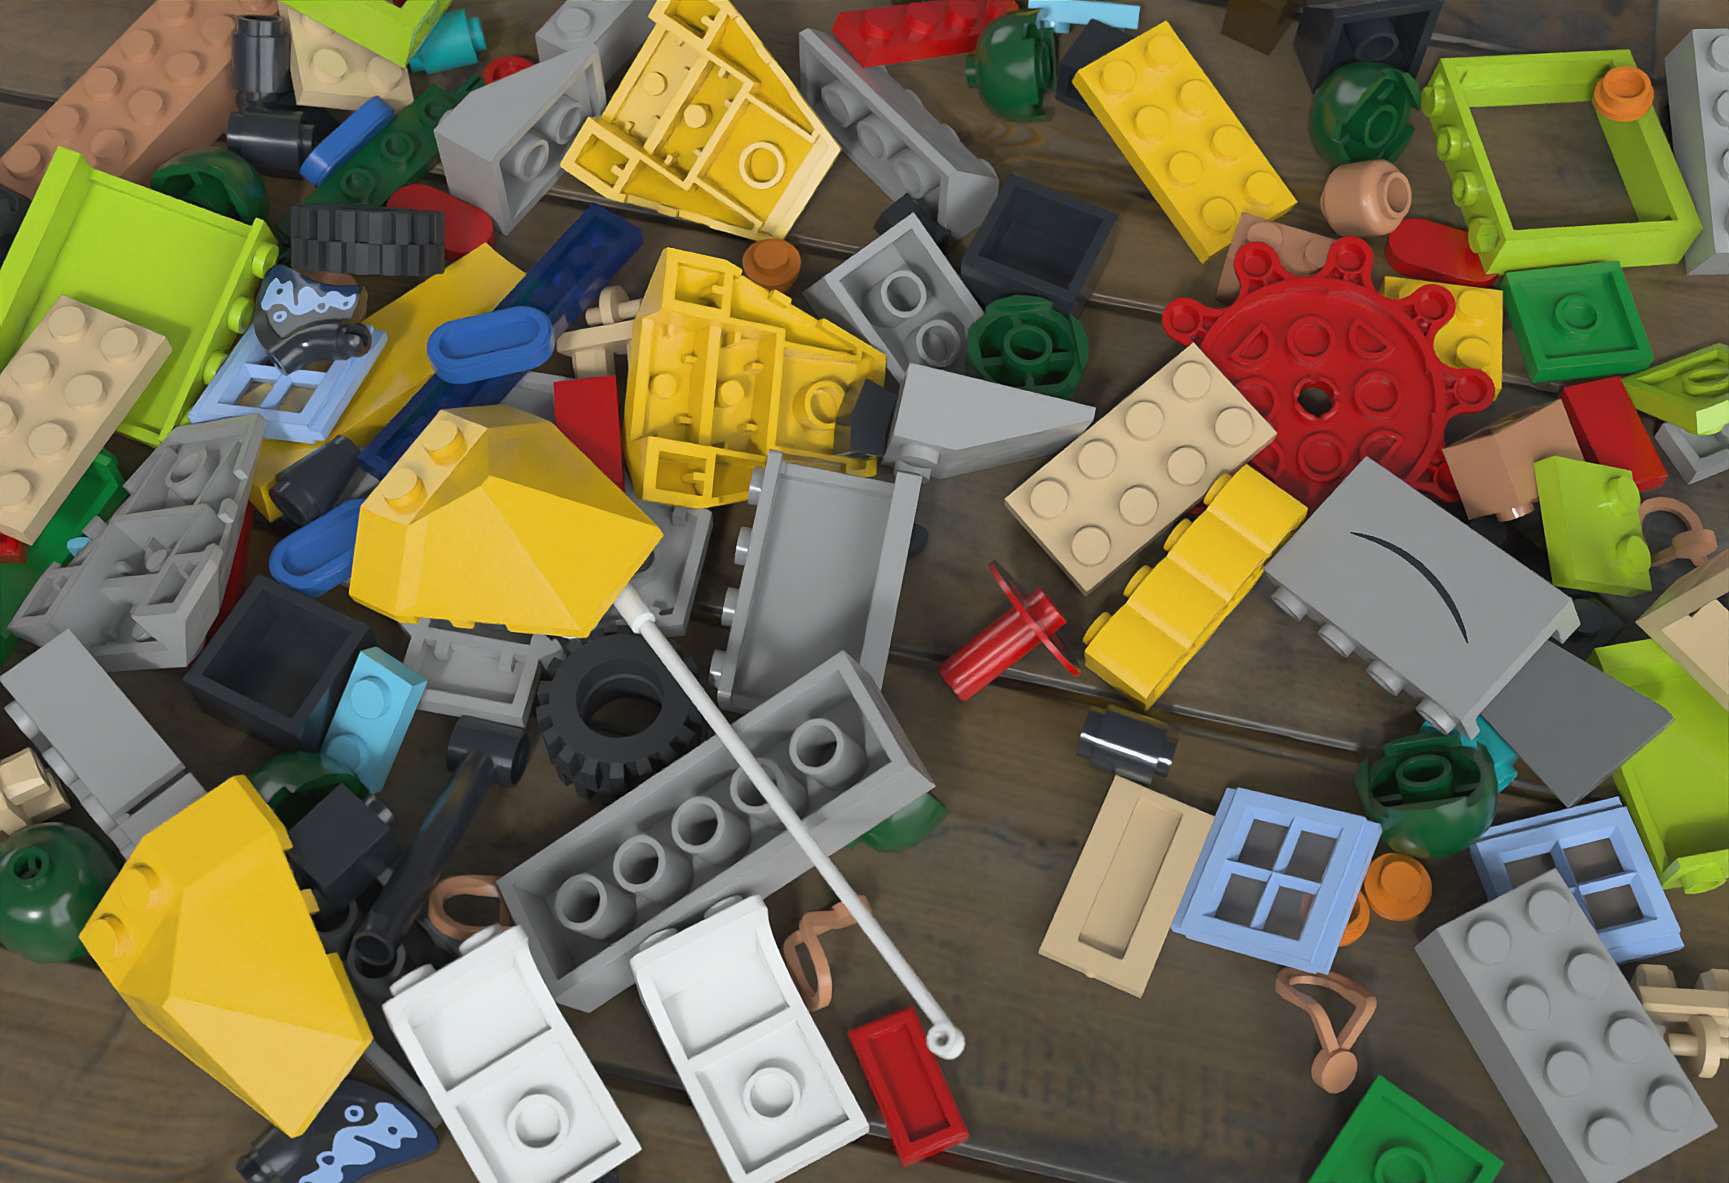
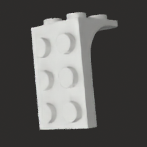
M754 895L745 900L741 896H732L712 906L704 914L705 920L681 932H678L676 928H670L649 937L640 945V953L630 960V965L641 1002L731 1182L775 1183L868 1133L869 1124L787 971L769 925L767 907L761 896Z
M499 924L492 925L478 932L459 947L463 955L462 958L438 972H435L431 964L422 966L407 974L390 987L394 998L382 1007L388 1024L479 1183H592L641 1151V1146L549 993L528 947V937L521 925H517L503 932Z

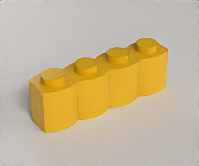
M1247 464L1233 477L1228 473H1223L1214 482L1203 500V503L1208 506L1207 510L1193 523L1185 518L1175 527L1164 544V549L1169 552L1167 556L1153 569L1148 565L1140 568L1124 590L1123 595L1128 598L1126 604L1113 616L1108 612L1102 613L1093 622L1083 638V642L1088 646L1084 651L1085 666L1144 712L1165 692L1185 664L1197 654L1225 617L1236 608L1264 573L1263 568L1305 523L1308 508Z

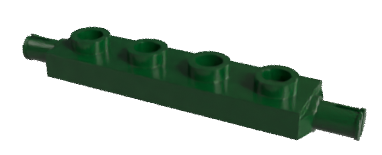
M474 73L454 93L442 89L433 83L301 204L386 207L388 199L395 191L404 186L418 184L441 162L433 130L438 126L440 119L447 111L454 109L471 91L485 86L486 80L484 78L480 80V75ZM290 213L276 226L278 239L284 248L278 255L276 265L280 264L292 268Z

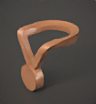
M1667 497L1647 499L1640 504L1638 512L1641 529L1644 517L1650 512L1659 510L1677 515L1686 524L1688 531L1672 538L1671 547L1650 555V568L1660 566L1677 558H1690L1695 566H1700L1708 561L1707 555L1717 549L1718 545L1714 531L1703 529L1699 517L1688 505L1674 498Z
M459 875L450 876L438 882L432 889L428 902L427 914L432 924L443 934L459 941H466L478 932L488 928L463 925L453 921L446 915L442 905L447 899L455 895L469 894L497 897L496 924L501 926L503 932L513 928L509 927L510 911L496 883L501 877Z
M858 895L871 914L872 909L865 895ZM842 901L830 907L827 911L805 913L799 921L800 930L789 935L780 947L779 953L809 1012L828 1006L832 998L830 968L817 935L830 929H840L857 923ZM803 942L811 954L817 972V993L809 986L794 947Z
M1292 967L1280 968L1275 974L1274 987L1276 993L1310 1014L1323 1048L1314 1059L1311 1068V1076L1314 1083L1329 1093L1336 1094L1345 1090L1351 1084L1357 1072V1060L1355 1055L1349 1050L1373 1015L1377 1004L1376 997L1358 983L1336 972L1329 971L1328 975L1319 972L1313 974ZM1313 984L1323 986L1338 992L1356 1006L1355 1012L1337 1039L1330 1020L1319 1003L1309 995L1297 991L1291 985Z

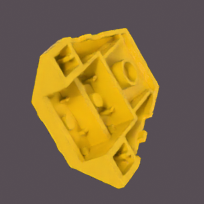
M657 0L648 15L650 19L656 22V25L602 116L587 118L559 166L611 200L622 203L627 202L658 211L657 213L675 218H683L755 241L767 238L785 240L840 154L842 147L730 0Z
M669 247L663 249L633 322L622 428V448L637 501L694 510L748 500L753 469L755 466L766 468L770 449L783 451V461L786 463L863 478L875 476L878 458L865 461L833 456L835 417L849 383L867 378L884 388L887 355L825 318L817 320L790 304L791 298L776 289L768 291L741 274L743 270L727 260Z
M507 404L442 409L360 506L349 595L355 602L400 623L419 624L421 618L449 620L454 627L473 629L476 622L505 624L510 632L587 638L664 535L661 529L551 421Z
M237 775L231 777L142 837L78 937L114 988L144 1025L289 1137L294 1138L305 1132L374 1038L338 953L326 955L310 916L319 911V907L311 889L299 890L284 852L293 848L284 825L246 776Z

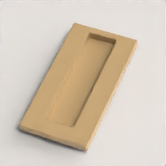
M1115 775L1041 944L1039 954L1080 971L1089 978H1096L1141 998L1215 816Z

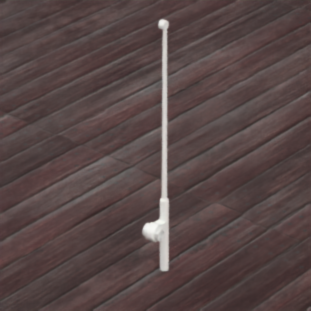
M628 582L613 602L616 609L634 633L643 635L933 1022L934 1026L927 1036L929 1049L946 1059L958 1056L965 1044L962 1032L952 1024L655 625L656 616L632 584ZM561 636V637H563V638H568V639L578 638V637H566V636ZM949 1035L947 1044L943 1046V1040Z

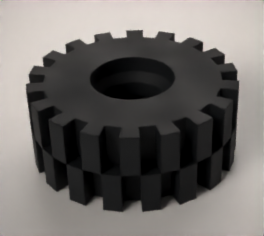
M320 204L291 205L292 268L340 274L355 273L358 275L419 276L444 274V212L394 207Z

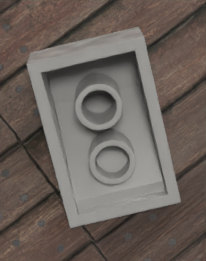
M588 42L471 91L454 109L447 111L433 131L450 196L485 211L492 220L493 228L508 235L566 172L559 165L587 118L601 117L607 107L599 47Z
M914 212L802 293L820 319L825 318L887 355L884 388L896 395L898 394L909 363L966 376L965 348L968 329L973 321L975 323L977 319L984 315V312Z
M909 363L897 394L898 397L894 405L885 444V454L882 457L881 465L894 468L893 474L895 476L897 472L922 476L921 483L929 482L930 477L943 479L1059 453L1084 433L1094 420L1096 407Z

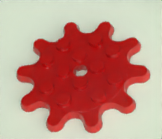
M1346 236L1335 241L1331 245L1322 270L1308 277L1295 276L1288 272L1281 264L1278 254L1268 244L1258 241L1248 242L1241 246L1234 256L1233 268L1239 280L1240 293L1232 305L1222 309H1212L1191 298H1178L1171 301L1165 307L1161 317L1162 327L1172 340L1181 344L1185 349L1194 342L1277 432L1275 439L1246 464L1308 508L1305 522L1366 456L1416 491L1429 493L1447 503L1462 501L1442 450L1447 447L1444 441V428L1447 422L1454 416L1482 412L1490 406L1495 397V386L1487 373L1476 368L1458 369L1449 367L1441 362L1435 354L1433 345L1435 335L1449 323L1455 314L1456 303L1451 292L1443 286L1427 284L1402 299H1390L1382 296L1375 290L1371 282V269L1373 266L1371 247L1364 240L1354 236ZM1308 388H1318L1324 391L1330 398L1331 411L1323 414L1320 418H1316L1315 415L1306 412L1301 407L1300 402H1297L1299 393ZM1201 500L1187 513L1200 516L1207 510L1208 506Z

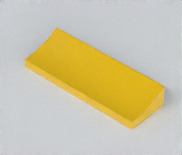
M483 243L444 268V274H436L360 322L361 324L373 325L374 330L386 332L388 342L325 441L318 440L316 444L263 438L248 500L272 523L283 515L269 496V490L276 484L275 475L325 443L332 441L337 435L347 437L357 447L389 444L411 424L421 422L435 413V407L443 401H448L449 403L478 384L480 381L453 384L442 380L435 374L428 357L427 342L437 327L456 319L516 306H530L541 310L547 315L553 332L562 327L559 289L526 274L503 258L487 243ZM335 360L312 362L304 370L327 373ZM265 383L243 397L237 405L259 408L274 384ZM293 386L278 411L301 413L316 389Z

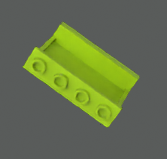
M58 145L0 269V374L61 295L166 336L173 351L114 431L115 434L157 448L175 427L192 424L188 417L189 412L228 358L237 333L243 334L248 329L254 315L255 301L253 297L261 279H264L267 271L277 264L279 255L278 241L264 220L255 218L252 226L94 169L81 153Z
M1653 639L1595 648L1585 662L1663 706L1676 719L1674 723L1612 774L1623 805L1627 807L1662 889L1683 887L1685 894H1697L1723 885L1726 882L1725 878H1729V712Z

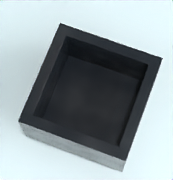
M1010 173L962 258L960 279L983 312L995 300L1015 295L1043 297L1053 302L1052 310L1061 313L1067 319L1071 313L1079 320L1111 258L1119 214Z
M258 573L182 681L203 713L284 753L287 751L320 752L360 651L375 646L379 648V645L370 626Z

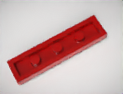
M936 0L840 12L831 32L863 68L975 52L977 39L987 24L1003 13L1019 10V6L1015 0Z

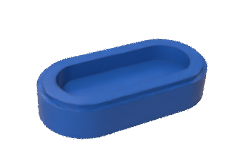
M379 95L369 99L314 149L303 163L300 174L315 188H319L394 119L395 110Z
M516 306L448 321L437 327L427 342V353L433 371L442 380L453 384H466L536 368L550 358L555 348V337L549 318L541 310L530 306Z
M367 498L348 500L278 542L272 550L269 559V568L274 580L312 599L349 579L352 572L360 506Z

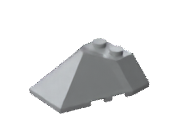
M259 413L175 427L123 485L131 494L106 523L98 516H95L82 532L91 540L66 567L63 568L59 563L54 562L45 571L6 629L16 637L42 647L69 628L105 672L187 667L189 662L195 659L203 650L206 643L205 635L221 608L267 421Z

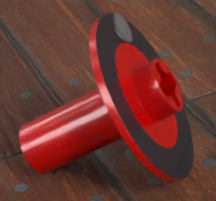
M995 560L990 562L988 567L1014 606L937 666L946 683L964 702L1041 642L1075 677L1083 673L1077 660L1056 632L1067 623V620L1052 599L1040 586L1028 594L1024 586L1018 580L1013 579Z

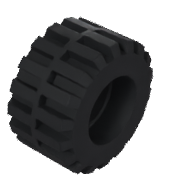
M617 625V634L609 636L604 635L603 628L591 631L589 634L591 641L584 645H581L577 639L570 642L564 647L567 658L564 661L556 657L553 658L546 668L550 681H540L537 692L540 706L536 707L537 720L551 764L555 765L558 777L566 786L574 783L577 795L589 802L596 793L600 794L603 807H608L704 743L705 739H709V723L643 635H633L629 625ZM670 639L668 641L704 689L703 680L699 679L698 667L692 657L684 659L682 646L673 639ZM619 698H642L652 702L661 709L656 720L648 728L629 737H606L588 727L591 718L602 706Z

